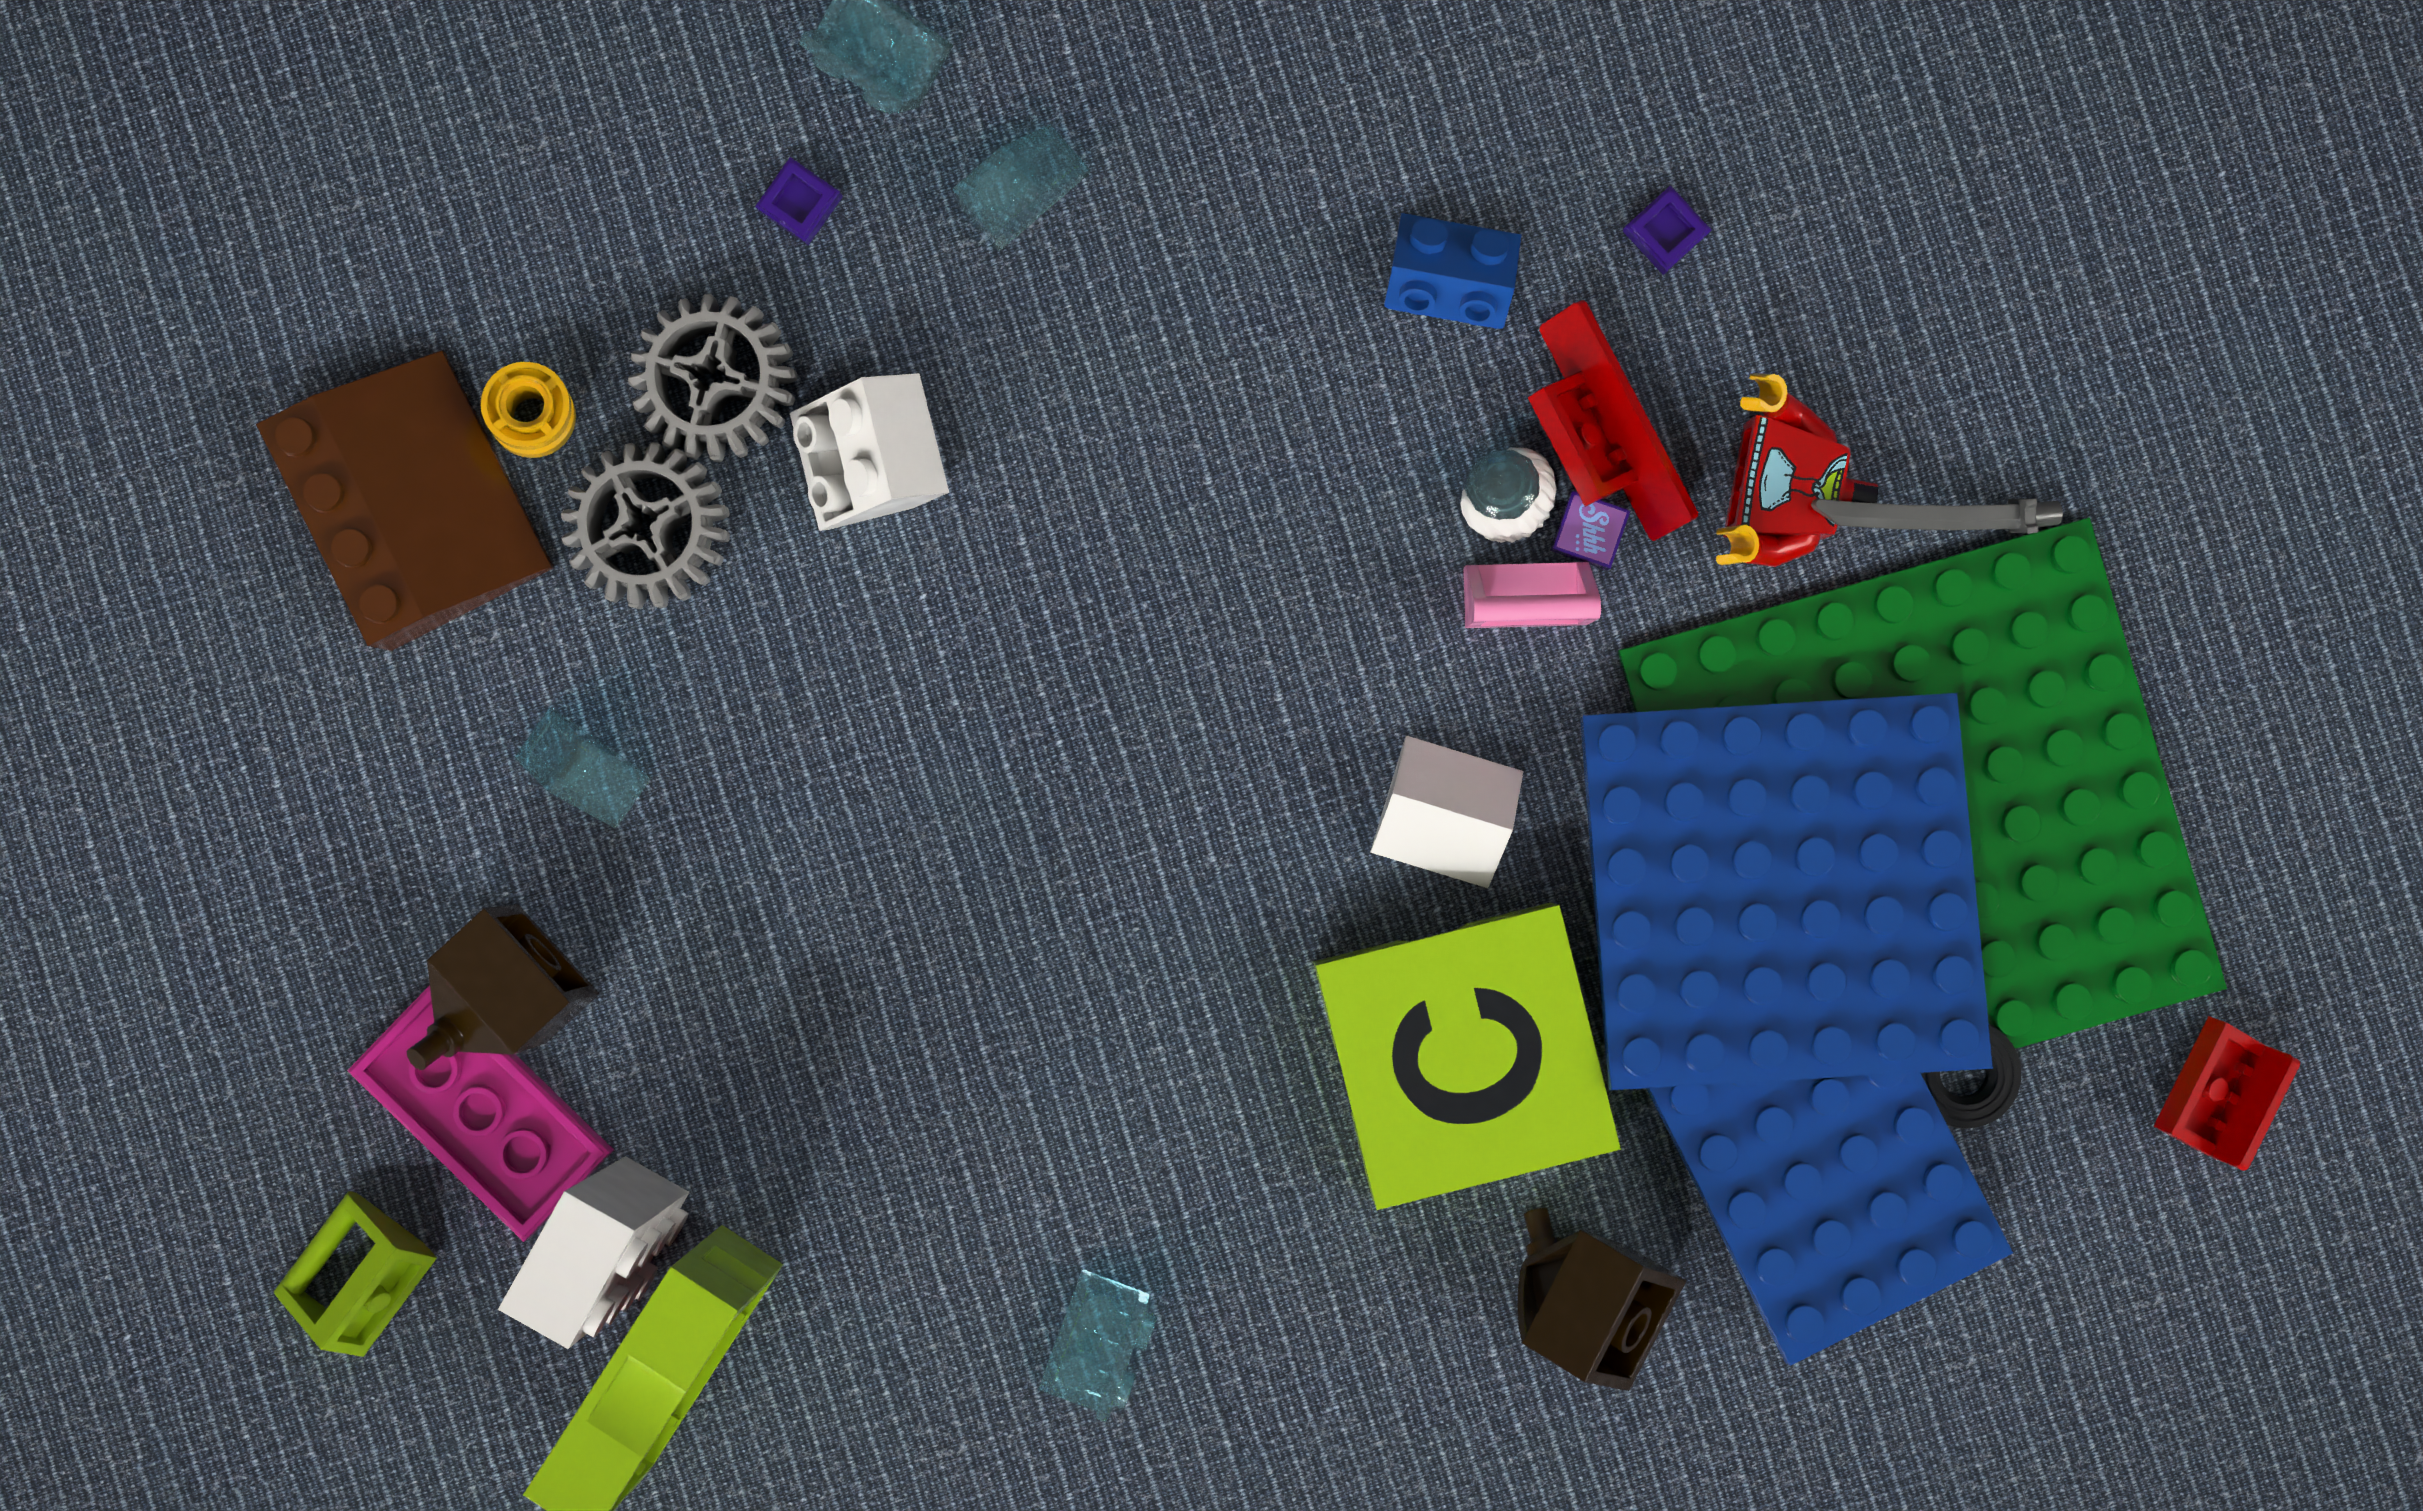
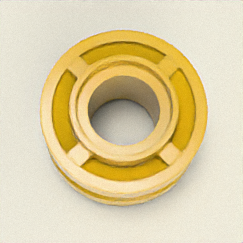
M533 362L509 364L493 374L483 389L481 396L483 419L496 440L509 452L527 458L543 457L559 450L571 437L576 423L574 402L560 377L546 366ZM535 398L544 402L543 411L535 420L520 422L514 419L515 409L522 401Z

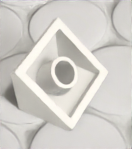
M1406 735L1370 852L1488 888L1513 831L1524 771Z

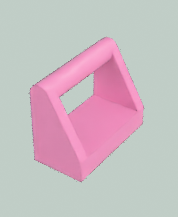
M1589 562L1466 565L1464 567L1465 628L1588 625L1600 618L1601 599Z

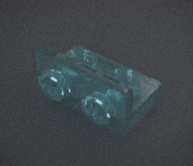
M1082 1269L1038 1390L1096 1411L1095 1419L1107 1423L1113 1406L1124 1410L1136 1377L1135 1373L1126 1370L1134 1348L1146 1350L1157 1320V1315L1147 1312L1151 1294Z

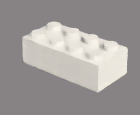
M626 1156L565 1190L498 1310L567 1349L572 1347L586 1334L593 1338L596 1337L605 1322L610 1325L620 1310L626 1312L634 1299L639 1301L650 1286L658 1270V1267L650 1262L653 1256L656 1257L665 1244L670 1246L682 1229L689 1213L680 1208L689 1191Z

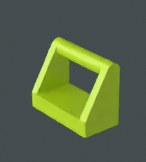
M348 1191L276 1287L274 1294L320 1350L364 1357L437 1257L421 1240L361 1195ZM357 1222L375 1244L330 1305L325 1308L304 1291Z

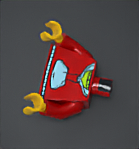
M1752 373L1749 378L1758 383L1760 389L1759 397H1742L1740 406L1744 410L1763 412L1765 416L1755 415L1743 426L1726 524L1724 528L1716 530L1717 535L1723 534L1724 538H1729L1731 551L1729 554L1716 556V561L1720 565L1749 563L1776 567L1812 553L1819 544V540L1826 539L1835 534L1838 525L1815 511L1811 506L1813 500L1826 499L1877 503L1878 484L1846 478L1851 455L1850 449L1837 443L1835 431L1807 405L1787 392V385L1783 378L1775 374Z

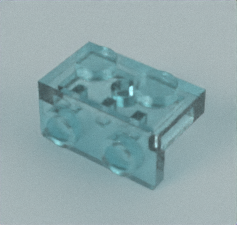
M832 0L818 28L805 31L798 42L799 45L813 54L811 60L816 67L832 77L838 79L846 77L863 90L861 96L869 105L887 114H893L894 112L902 113L920 107L954 46L891 0Z

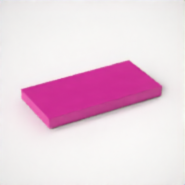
M429 985L347 1071L524 1242L548 1220L563 1192L588 1178L614 1149L516 1054L457 1052L452 1057L441 1056L424 1070L415 1068L407 1057V1050L427 1036L428 1026L434 1023Z

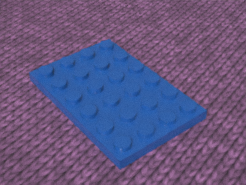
M1921 1073L1646 1088L1781 1356L1789 1366L2013 1254Z

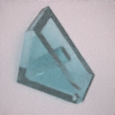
M553 708L547 710L514 757L549 793L613 828L618 827L652 778Z

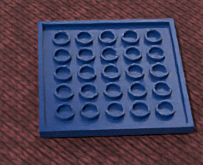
M1957 693L1583 715L1581 717L1608 1090L1993 1069Z

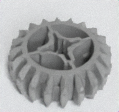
M704 294L701 300V310L696 312V309L688 299H680L678 309L682 317L675 320L665 310L658 312V321L665 329L659 335L647 328L641 330L640 336L652 347L649 353L640 350L631 353V360L646 369L645 372L629 376L628 383L634 389L648 390L633 401L634 409L640 413L653 412L647 418L644 424L645 428L652 434L666 430L662 444L670 450L678 448L685 441V455L690 459L697 460L703 453L706 443L709 457L714 462L723 461L726 443H729L732 451L739 458L748 455V448L744 438L750 435L761 446H765L769 439L760 427L767 420L778 428H782L785 424V419L773 410L776 403L792 406L795 402V397L790 392L780 389L779 385L796 381L797 372L787 366H778L792 357L793 351L786 343L773 345L778 340L781 330L774 322L760 327L764 314L756 306H752L741 315V302L736 297L730 296L724 302L719 313L716 298L712 294ZM715 332L714 336L707 337L703 349L698 354L690 357L677 355L691 340L701 335ZM736 335L746 339L753 346L760 366L759 381L750 379L744 373L737 372L735 367L737 351L732 347ZM719 369L734 383L723 381V383L714 382L708 388L691 373L703 376L704 373L714 374ZM668 376L677 378L690 387L689 406L694 409L690 423L682 420L671 404L668 393ZM736 399L751 401L749 406L737 417L722 424L711 425L712 419L718 420L723 407L730 401Z
M654 442L649 444L643 460L638 446L628 443L625 444L623 450L624 463H621L613 453L606 451L601 454V462L606 469L605 472L600 474V472L590 466L582 468L581 473L583 477L591 482V485L586 491L579 487L571 486L568 489V495L581 502L579 510L566 509L561 512L562 520L576 524L578 530L567 532L561 539L562 543L568 547L583 548L573 555L569 562L572 568L576 570L592 567L587 573L584 583L591 589H597L607 583L605 599L617 603L627 592L629 607L642 609L649 592L650 599L655 607L660 609L666 608L669 601V587L678 599L685 601L691 597L686 579L691 577L692 580L702 586H706L710 582L708 574L700 569L704 560L717 566L723 563L724 557L710 550L712 541L720 543L729 542L730 533L721 528L713 527V522L724 520L729 517L730 512L729 508L725 505H708V503L720 495L722 489L714 481L700 485L707 473V468L701 463L696 462L685 469L687 456L683 451L674 449L665 460L663 446ZM646 478L669 480L680 488L683 495L674 500L665 497L656 502H648L645 495L637 490L633 482ZM614 496L619 506V516L614 525L603 531L605 538L602 539L601 524L603 514ZM638 508L652 518H657L650 525V530L653 534L651 539L654 544L649 539L637 533L635 534L642 527V522L639 518L642 515ZM691 513L692 529L688 544L682 554L675 560L677 554L672 544L673 534L676 528L688 521L686 515ZM642 549L648 559L655 562L659 571L647 575L626 574L609 557L618 552L628 554L631 551Z

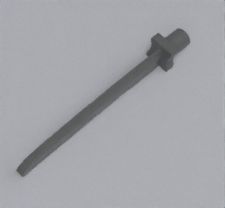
M2032 498L2008 499V504L1959 506L1897 505L1815 499L1811 503L1815 511L1838 526L1915 530L2009 529V533H2038V527L2059 525L2063 517V510L2058 501L2037 502V499Z

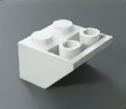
M919 373L861 377L790 413L794 441L799 449L808 485V497L815 512L819 531L830 530L909 510L949 493Z

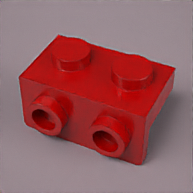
M2208 1016L2153 1127L2207 1156L2245 1171L2250 1167L2300 1067V1061L2290 1054L2262 1044L2224 1021Z

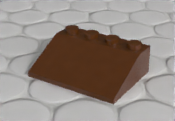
M442 350L312 395L256 424L369 647L393 651L554 569L446 353Z

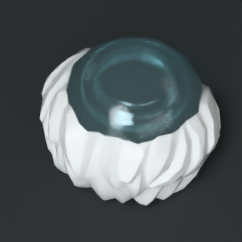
M1510 447L1507 450L1492 451L1478 459L1468 473L1460 503L1462 514L1468 525L1488 540L1500 543L1505 541L1513 543L1524 537H1530L1537 528L1543 527L1544 520L1550 518L1549 511L1554 507L1557 491L1554 471L1544 456L1528 448Z

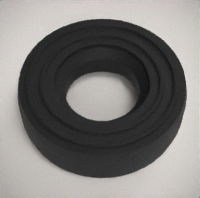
M1989 1024L1993 1069H1986L1984 1083L1975 1093L1968 1096H1955L1944 1087L1940 1072L1921 1073L1948 1126L1970 1129L1992 1123L2005 1114L2017 1097L2021 1084V1065L2018 1054L2010 1040L1991 1024Z

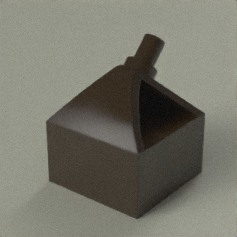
M519 904L483 908L427 960L434 1023L428 1026L427 1036L407 1050V1057L415 1068L424 1070L441 1056L452 1057L457 1052L513 1055L546 1044L600 993Z
M1538 1208L1524 1213L1531 1243L1526 1246L1528 1258L1524 1260L1521 1266L1518 1284L1517 1309L1521 1343L1585 1383L1629 1391L1687 1280L1625 1244L1583 1230H1579L1564 1239L1555 1237L1547 1208Z

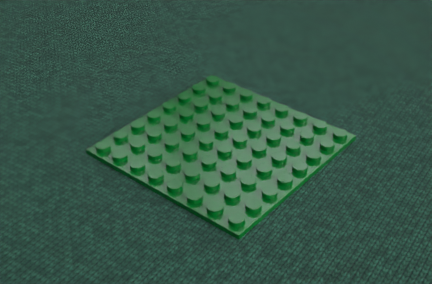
M2090 517L1618 651L1635 712L1957 693L1988 1023L1999 1029L2010 1040L2015 1049L2227 989Z

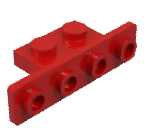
M1580 300L1571 304L1543 323L1539 328L1564 379L1543 387L1529 396L1528 400L1585 507L1623 489L1649 539L1655 541L1696 519L1698 511L1587 302Z

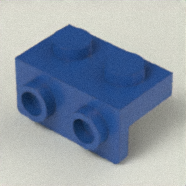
M1401 213L1385 297V307L1391 310L1469 323L1476 326L1496 329L1503 328L1515 289L1521 234Z

